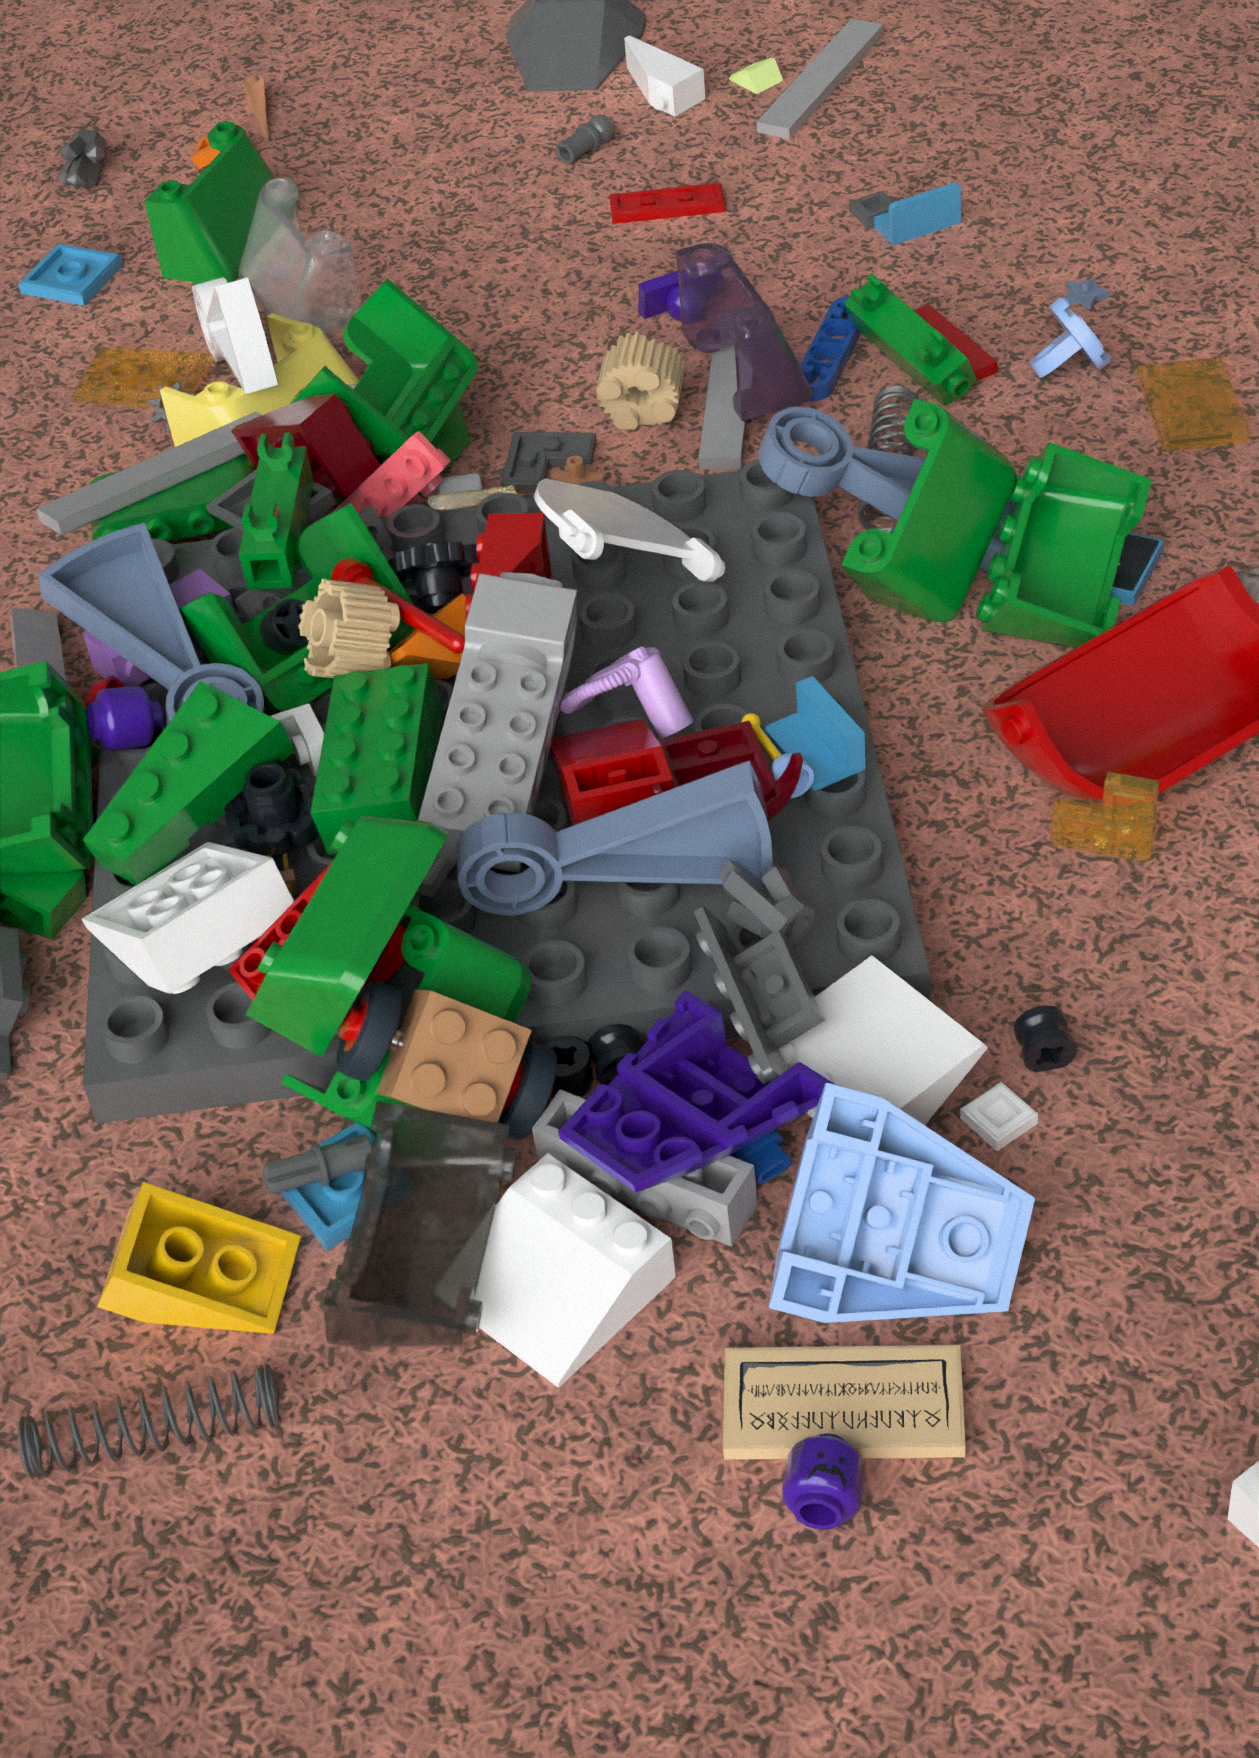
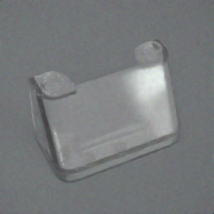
M289 177L272 179L266 183V186L259 193L238 272L239 279L248 278L255 303L266 317L274 313L303 323H310L320 328L327 338L342 334L345 325L362 306L351 246L343 237L332 231H320L306 239L302 235L296 201L299 198L296 184Z

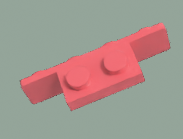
M417 431L334 511L352 503L357 513L365 507H373L379 518L389 517L395 510L401 507L421 502L423 499L419 496L418 492L427 497L444 480L439 473L451 460L440 448L436 449L421 432Z

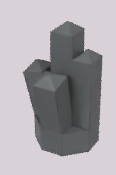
M80 129L71 135L69 143L59 151L66 162L57 177L65 185H72L75 190L81 186L84 189H89L96 185L106 156V140L97 131Z
M728 860L722 865L718 877L724 881L722 887L738 900H732L728 906L725 919L761 936L763 939L779 930L788 938L791 947L805 937L814 924L815 908L800 895L786 868L770 866L761 877L762 883L740 862Z

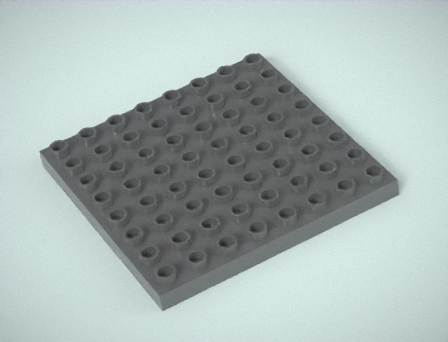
M759 460L748 463L742 470L700 476L688 470H673L663 473L653 482L617 487H611L606 483L598 481L577 484L618 494L664 518L691 539L694 537L703 540L724 561L725 571L714 582L699 580L682 565L681 557L604 543L603 551L596 560L584 559L559 537V527L544 514L553 580L561 582L563 588L577 590L575 642L563 698L565 693L585 684L587 678L610 666L613 662L615 663L616 660L627 655L630 651L640 646L644 648L655 647L660 651V656L694 720L680 731L659 739L632 684L625 686L623 683L621 686L618 685L617 688L613 687L612 690L608 689L607 692L599 693L590 703L578 711L569 714L560 711L553 738L643 719L659 741L740 723L742 718L749 713L759 716L761 720L760 727L765 732V726L797 713L796 683L814 676L865 732L866 769L822 789L814 791L809 788L803 795L790 798L784 808L768 820L772 842V866L786 868L800 895L815 908L814 924L805 937L792 946V949L814 997L872 955L930 1001V970L813 497L802 496L799 493L795 494L778 486L777 483H774L766 476ZM497 493L484 498L478 505L435 510L430 506L422 504L407 505L395 510L389 517H380L392 540V546L382 553L388 562L389 559L394 558V554L411 547H420L428 543L462 542L463 545L477 544L478 533H485L488 514L543 512L537 506L534 497L524 499L513 493ZM231 528L221 532L212 540L174 545L165 540L151 539L169 585L200 568L231 594L236 615L242 624L246 623L245 618L235 603L236 597L248 590L239 558L243 531ZM471 576L462 579L465 597L467 594L474 593L471 586ZM410 582L401 583L413 604L423 610V603L417 601L416 587L410 585ZM203 650L196 653L200 665L211 664ZM457 673L448 678L452 686L444 680L435 679L441 700L445 701L443 704L440 736ZM153 678L139 686L146 690L151 701L159 702L162 714L161 729L154 730L150 744L144 748L111 751L103 748L102 745L100 746L102 751L100 753L97 820L168 725L166 696L169 690ZM332 687L309 702L323 732H325ZM264 707V714L268 716L276 714ZM759 742L771 769L774 761ZM549 750L534 816L548 823L555 832L571 827L572 824ZM295 753L291 754L283 762L279 759L274 762L284 770L297 769L301 779L314 777L308 763L300 765ZM229 802L223 808L225 812L232 808L231 803ZM223 815L213 825L207 823L188 839L190 845L167 866L206 842L254 853L252 846L239 847L235 844ZM320 834L315 835L308 845L297 846L292 844L287 852L289 870H294L297 891L291 894L293 901L312 884L337 856V854H327ZM271 855L278 870L285 871L283 855ZM96 858L94 864L92 912L136 886L103 868ZM456 862L432 898L415 893L409 904L522 960L529 967L532 976L531 989L514 1022L532 1030L528 1041L544 1045L555 1037L572 1036L584 1041L588 1047L590 1038L599 1029L609 1025L624 1024L636 1030L642 1048L648 1041L647 1031L659 1018L665 1020L669 1018L676 1010L675 1000L684 990L722 1013L726 1039L741 1038L730 1018V1014L736 1011L733 1003L724 997L714 981L713 972L718 970L716 963L705 954L697 941L696 932L701 930L694 911L701 906L709 910L726 927L737 954L745 951L763 938L725 919L728 906L732 900H738L722 887L723 884L563 881L558 894L542 908L526 912L525 914L506 916L483 912L463 897L458 884ZM522 863L520 873L530 868V866ZM490 868L491 871L501 875L519 874L518 872ZM403 915L402 918L409 925L411 919ZM91 933L83 1087L96 1123L304 1096L281 1084L285 1073L328 1089L333 1077L338 1072L336 1060L341 1040L339 1037L341 1025L324 1054L320 1057L246 1015L252 1000L229 972V969L240 957L222 966L214 965L199 975V982L192 988L181 993L168 994L148 986ZM258 938L242 948V955L258 940ZM406 961L387 981L383 982L397 988L402 994L401 1010L396 1029H398L409 1007L414 991L418 989L425 975L424 972L410 966ZM359 995L356 997L355 1001L353 1002L352 1007L354 1006V1004H355L356 1000L358 999Z

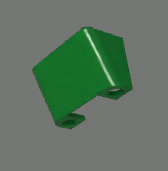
M1049 442L1038 457L1034 455L1030 457L1023 476H1016L1015 487L1009 498V501L1014 502L1011 514H1006L1003 518L997 535V539L1003 541L1000 554L995 553L986 575V579L992 581L989 594H983L977 607L975 619L981 621V631L1076 648L1115 625L1121 600L1115 597L1110 598L1125 537L1142 519L1152 479Z
M245 453L92 522V539L95 540L114 531L144 522L151 539H161L167 542L235 528L210 514L206 505L256 469ZM117 472L98 476L94 480H92L90 484H93Z

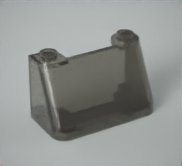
M377 1101L371 1122V1131H376V1141L373 1142L371 1153H368L366 1157V1178L343 1265H338L336 1279L330 1278L323 1303L327 1342L346 1347L463 1346L467 1334L473 1336L478 1334L483 1301L475 1300L489 1236L502 1180L512 1182L515 1174L518 1148L509 1147L510 1125Z

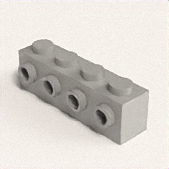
M563 1090L557 1092L541 1117L532 1127L538 1161L549 1153L613 1199L639 1209L647 1217L654 1220L664 1219L684 1227L698 1238L704 1240L713 1239L728 1246H733L758 1206L753 1164L729 1155L680 1178L635 1193L560 1140L559 1129L586 1099Z

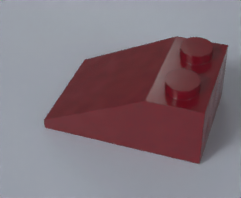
M335 393L307 397L236 425L231 430L255 469L258 467L260 458L257 452L260 435L267 434L269 444L275 448H281L284 433L290 432L294 438V447L306 446L314 482L330 489L333 493V498L347 497L381 466L373 454L371 443L366 437L361 435L352 421L348 406Z

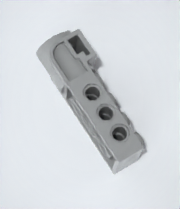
M502 572L500 577L479 574L465 624V646L418 821L432 822L449 832L438 855L446 856L450 861L457 862L459 839L464 831L476 821H480V819L493 814H507L509 812L534 816L570 668L577 624V590L563 588V584L557 580L534 574ZM505 861L491 868L520 873L522 862Z

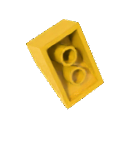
M143 1182L128 1212L97 1307L146 1323L273 1334L301 1236Z

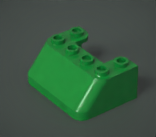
M386 278L354 313L343 329V338L349 350L369 365L352 389L324 366L295 395L290 404L310 396L335 393L348 406L351 413L350 417L361 435L366 437L371 443L374 456L390 457L417 431L421 432L430 443L433 441L476 374L478 363L475 355L466 345L391 280Z
M352 503L322 517L299 533L295 543L296 554L311 581L246 623H241L225 598L211 592L202 594L179 608L184 622L211 663L229 664L241 668L250 674L261 687L264 707L273 713L278 714L309 703L331 688L334 678L312 676L308 674V671L304 670V658H308L310 652L307 649L309 641L288 654L273 652L265 645L259 631L260 622L264 615L277 604L287 599H297L304 603L307 600L314 601V597L318 596V586L321 584L322 579L331 580L334 567L345 558H355L366 564L372 570L375 582L413 604ZM400 619L396 631L390 632L392 634L391 638H389L390 647L404 639L415 628ZM279 626L289 636V631L284 626Z

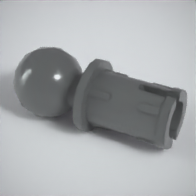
M599 114L593 116L588 121V124L578 126L572 136L559 142L556 146L558 158L564 164L570 165L589 150L596 151L600 144L607 143L613 138L615 132L613 121L611 118Z

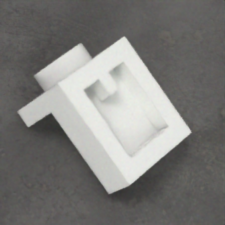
M308 703L270 716L281 722L295 748L292 754L295 753L298 763L300 765L308 763L314 777L317 778L324 732L310 704Z

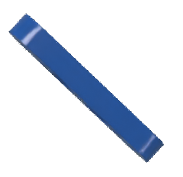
M850 296L840 297L831 304L796 372V393L804 400L819 401L832 394L861 335V332L853 326L843 304ZM832 336H845L843 338H831ZM821 359H833V361H828V362H822V361H819V360H821Z

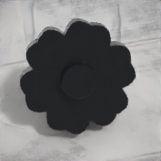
M433 542L394 554V558L388 560V563L400 583L410 582V585L416 587L417 601L423 603V611L428 614H434L463 593L462 579L471 576L472 564L479 563L477 557V544L463 545L462 542Z
M262 763L253 767L245 777L243 791L230 801L232 808L224 815L228 830L233 836L235 844L239 847L252 846L255 854L280 856L287 853L292 844L304 846L311 843L315 835L319 834L310 813L316 778L305 777L301 779L297 769L284 770L276 763Z

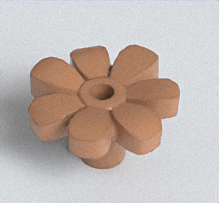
M580 456L567 458L566 466L564 467L565 471L555 470L551 474V480L575 485L588 481L605 483L603 473L597 472V468L594 465L587 464L584 466L583 458Z

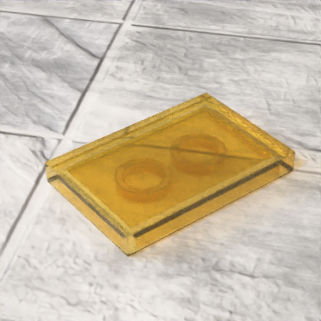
M100 347L73 393L75 403L153 407L147 402L149 399L158 400L161 395L158 385L173 389L176 381L181 383V392L186 394L194 392L196 394L213 363L211 354L199 352Z
M1221 357L1137 366V380L1162 452L1245 444L1249 442V429Z

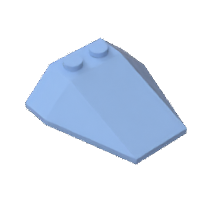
M825 1083L804 1143L776 1254L768 1308L823 1323L1008 1311L1035 1198L884 1098Z

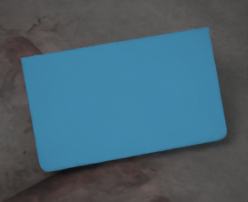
M953 182L891 203L889 205V212L874 217V228L894 246L961 223V186Z
M814 676L797 682V713L765 726V734L782 755L786 753H801L802 758L814 772V781L810 787L814 791L865 770V732Z

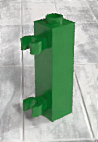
M870 274L868 276L869 281L860 289L854 288L851 291V296L843 304L853 326L941 404L946 406L954 400L961 398L969 391L971 385L977 381L968 358L939 331L930 326L890 291L875 275Z
M290 432L284 433L281 448L271 446L268 442L267 434L260 435L257 448L260 458L250 503L245 504L242 525L244 531L239 549V558L248 590L294 588L299 562L295 543L299 533L306 526L314 480L306 446L294 447V438Z

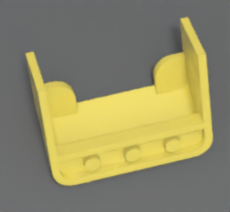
M271 313L267 316V321L277 363L273 367L278 385L245 394L243 388L229 385L223 381H217L208 384L196 396L166 386L160 390L176 447L255 411L264 415L289 405L295 395L324 366L346 384H357L359 379L320 328L310 323H303Z

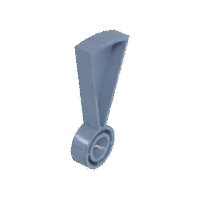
M799 406L785 408L772 417L758 449V460L766 476L786 491L795 494L799 493L802 496L814 497L828 494L839 486L896 520H899L926 459L856 447L853 445L851 436L845 427L835 418L817 409L801 408ZM793 442L808 443L815 447L821 455L807 454L794 445ZM1008 500L979 568L983 571H988L995 553L1000 554L1003 541L998 540L997 535L1003 518L1006 514H1011L1014 504L1012 501Z
M145 522L114 531L88 542L61 557L38 574L42 599L169 690L166 696L167 723L171 721L199 681L264 713V698L261 687L250 674L241 668L229 664L211 663L200 665Z
M750 761L555 832L548 823L528 814L510 812L507 814H493L469 826L461 835L457 845L458 884L463 897L483 912L506 916L525 914L526 912L542 908L558 894L563 881L723 884L724 881L718 877L722 865L726 861L732 860L740 862L763 883L761 877L773 864L767 808L760 782ZM505 861H518L530 866L524 872L516 875H501L490 870L494 865Z

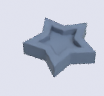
M1096 278L1083 280L1082 283L1067 281L1069 293L1064 298L1068 303L1081 304L1091 310L1096 301L1110 298V291L1098 287Z

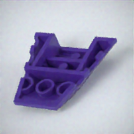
M684 990L675 1000L676 1010L667 1020L659 1018L647 1031L648 1041L636 1054L629 1052L617 1065L618 1075L609 1085L600 1084L559 1129L558 1133L560 1140L636 1193L680 1178L719 1161L817 1108L825 1083H834L801 1062H798L774 1081L764 1085L752 1070L748 1058L727 1046L722 1013Z

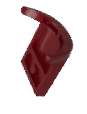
M750 720L659 740L673 778L674 788L750 761L761 785L768 820L784 808L799 782L803 764L801 753L797 752L791 755L787 768L781 777L775 781ZM659 783L652 785L654 795L664 792Z

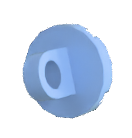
M1059 297L1049 306V309L1065 329V332L1042 349L1029 363L1039 378L1052 372L1079 349L1098 371L1111 362L1110 355L1103 350L1104 346L1084 320L1073 313L1071 309H1067L1070 304L1064 297Z

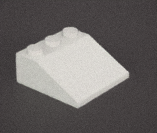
M206 842L82 918V921L95 937L148 986L168 994H177L195 986L200 980L199 975L214 965L222 966L240 957L243 953L242 948L255 939H259L294 901L273 858Z
M871 955L814 997L825 1021L779 1048V1051L787 1069L801 1062L837 1086L882 1097L923 1125H926L988 1047ZM816 1108L807 1114L813 1118Z
M547 1153L507 1189L437 1290V1296L559 1388L676 1277L672 1240Z

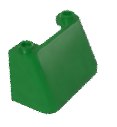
M225 121L218 122L207 135L209 146L212 149L219 150L220 153L190 185L181 184L174 180L165 181L145 200L163 278L199 284L224 277L227 283L234 282L292 216L289 198L245 130L233 122Z
M915 398L905 420L904 432L912 446L926 451L928 454L892 534L878 529H869L861 532L850 544L841 566L871 602L929 621L947 622L957 616L964 604L1015 487L1017 477L1013 465L1003 453L942 407Z
M47 661L0 672V874L71 873L88 869L93 864L94 855L83 842L84 837L93 826L91 745L86 706L80 695Z

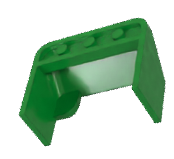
M361 815L355 824L346 819L331 845L332 848L339 852L283 946L275 941L272 942L257 970L266 974L246 1015L322 1057L446 841L449 832L432 822Z
M409 905L404 916L410 918L411 921L403 935L401 949L406 962L425 973L417 990L436 992L514 1023L531 989L532 976L529 967L522 960ZM404 1017L398 1027V1030H400ZM387 1050L378 1070L367 1081L353 1079L339 1071L333 1077L328 1089L286 1073L281 1081V1084L331 1111L428 1155H441L451 1149L464 1127L376 1093L392 1052Z

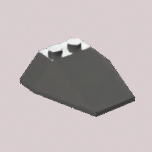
M527 0L510 18L506 39L527 92L598 90L626 56L624 38L630 35L640 39L643 36L646 15L629 0Z

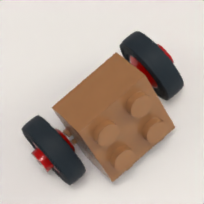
M373 980L366 985L354 1006L350 1007L342 1021L339 1032L341 1040L336 1060L337 1071L353 1079L367 1081L375 1073L387 1050L392 1052L376 1091L377 1094L478 1132L493 1135L494 1131L499 1134L522 1140L529 1135L532 1127L546 1109L552 1095L557 1069V1056L554 1050L537 1042L528 1041L532 1031L528 1028L430 990L414 991L401 1028L398 1030L396 1026L401 1010V991L380 981Z

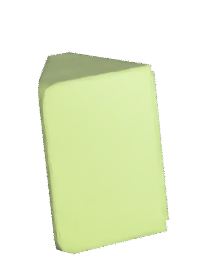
M772 57L755 62L731 74V77H729V80L756 94L783 81L776 60Z

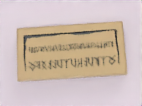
M960 1345L725 1348L724 1460L788 1459V1454L796 1443L808 1437L825 1433L840 1436L855 1447L863 1458L965 1457Z

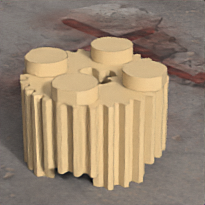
M636 331L635 335L627 333L625 338L619 336L617 346L612 345L610 351L607 350L603 358L596 393L597 400H600L599 406L604 407L603 412L605 414L610 413L609 418L613 419L616 428L635 430L637 425H655L656 423L662 425L672 421L678 408L685 362L682 361L683 356L678 354L677 347L672 348L667 345V348L663 347V342L657 344L655 339L648 341L645 335H640Z
M322 579L321 584L318 586V596L314 597V601L307 600L302 605L303 613L300 614L301 623L298 625L300 636L307 637V640H309L307 649L310 651L308 658H304V670L308 671V674L312 676L334 678L335 675H343L350 672L390 668L391 659L387 648H390L389 638L392 635L390 632L396 631L400 622L397 603L387 602L388 597L384 595L385 591L375 585Z

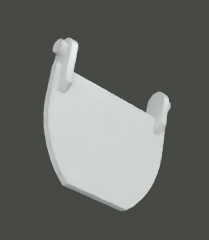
M546 478L538 483L534 494L537 506L559 527V537L584 559L596 560L603 551L604 543L681 557L682 565L702 581L714 582L724 574V561L703 540L694 537L691 539L664 518L613 492Z

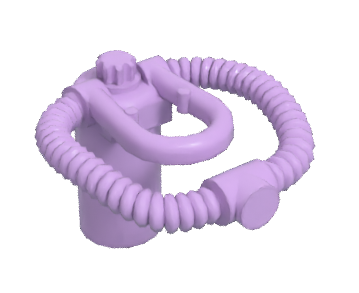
M640 646L630 651L627 655L620 657L615 663L613 662L610 666L587 678L585 684L565 693L560 705L561 712L566 714L578 711L590 703L599 693L602 694L603 691L607 692L608 689L612 690L613 687L617 688L618 685L621 686L624 683L625 686L632 684L659 739L680 731L694 721L660 656V651L655 647L644 648Z

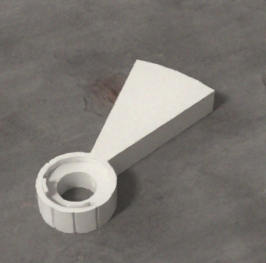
M221 277L193 285L192 291L198 318L215 363L227 361L245 394L278 385L265 333L248 278L227 283L226 279Z

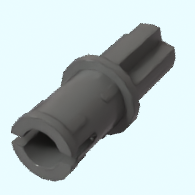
M363 1134L343 1142L322 1147L318 1143L311 1144L310 1152L267 1163L263 1168V1176L267 1189L270 1193L274 1194L318 1181L324 1187L329 1185V1180L375 1168V1159L367 1135Z

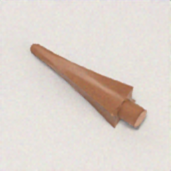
M250 76L246 79V82L241 81L246 93L245 101L257 121L262 138L268 139L270 138L265 77L259 80L257 76Z

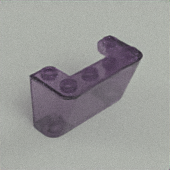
M716 243L697 244L676 250L683 335L693 348L704 353L716 352L720 348L731 345L735 346L737 392L733 396V407L742 421L757 419L766 414L788 407L801 406L808 402L813 396V389L776 318L728 251L722 245Z

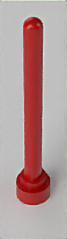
M345 558L334 567L331 580L381 587V590L385 591L384 595L388 597L387 602L397 603L402 621L456 654L463 653L465 646V636L375 582L372 570L366 564L355 558Z

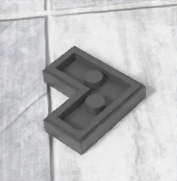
M514 432L500 483L501 492L535 493L538 483L545 478L547 479L549 468H564L567 458L571 456L582 457L584 466L587 464L592 465L597 444L596 433Z

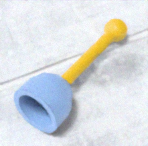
M754 713L746 714L741 722L750 720L758 741L774 761L771 771L775 781H777L787 768L792 753L782 755L760 727L761 720L759 716ZM804 759L799 782L791 798L803 795L814 781V772Z

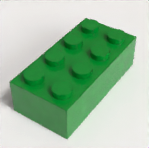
M429 663L408 666L400 665L394 668L350 672L334 676L310 812L328 855L338 854L339 851L332 848L331 845L346 819L355 824L361 815L418 821L439 743L443 703Z

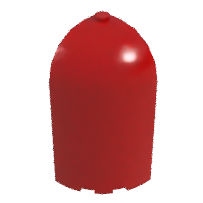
M1231 565L1204 573L999 692L983 705L982 711L990 726L1007 749L1039 778L1065 794L1077 798L1120 804L1131 803L1161 793L1259 733V604L1250 597Z

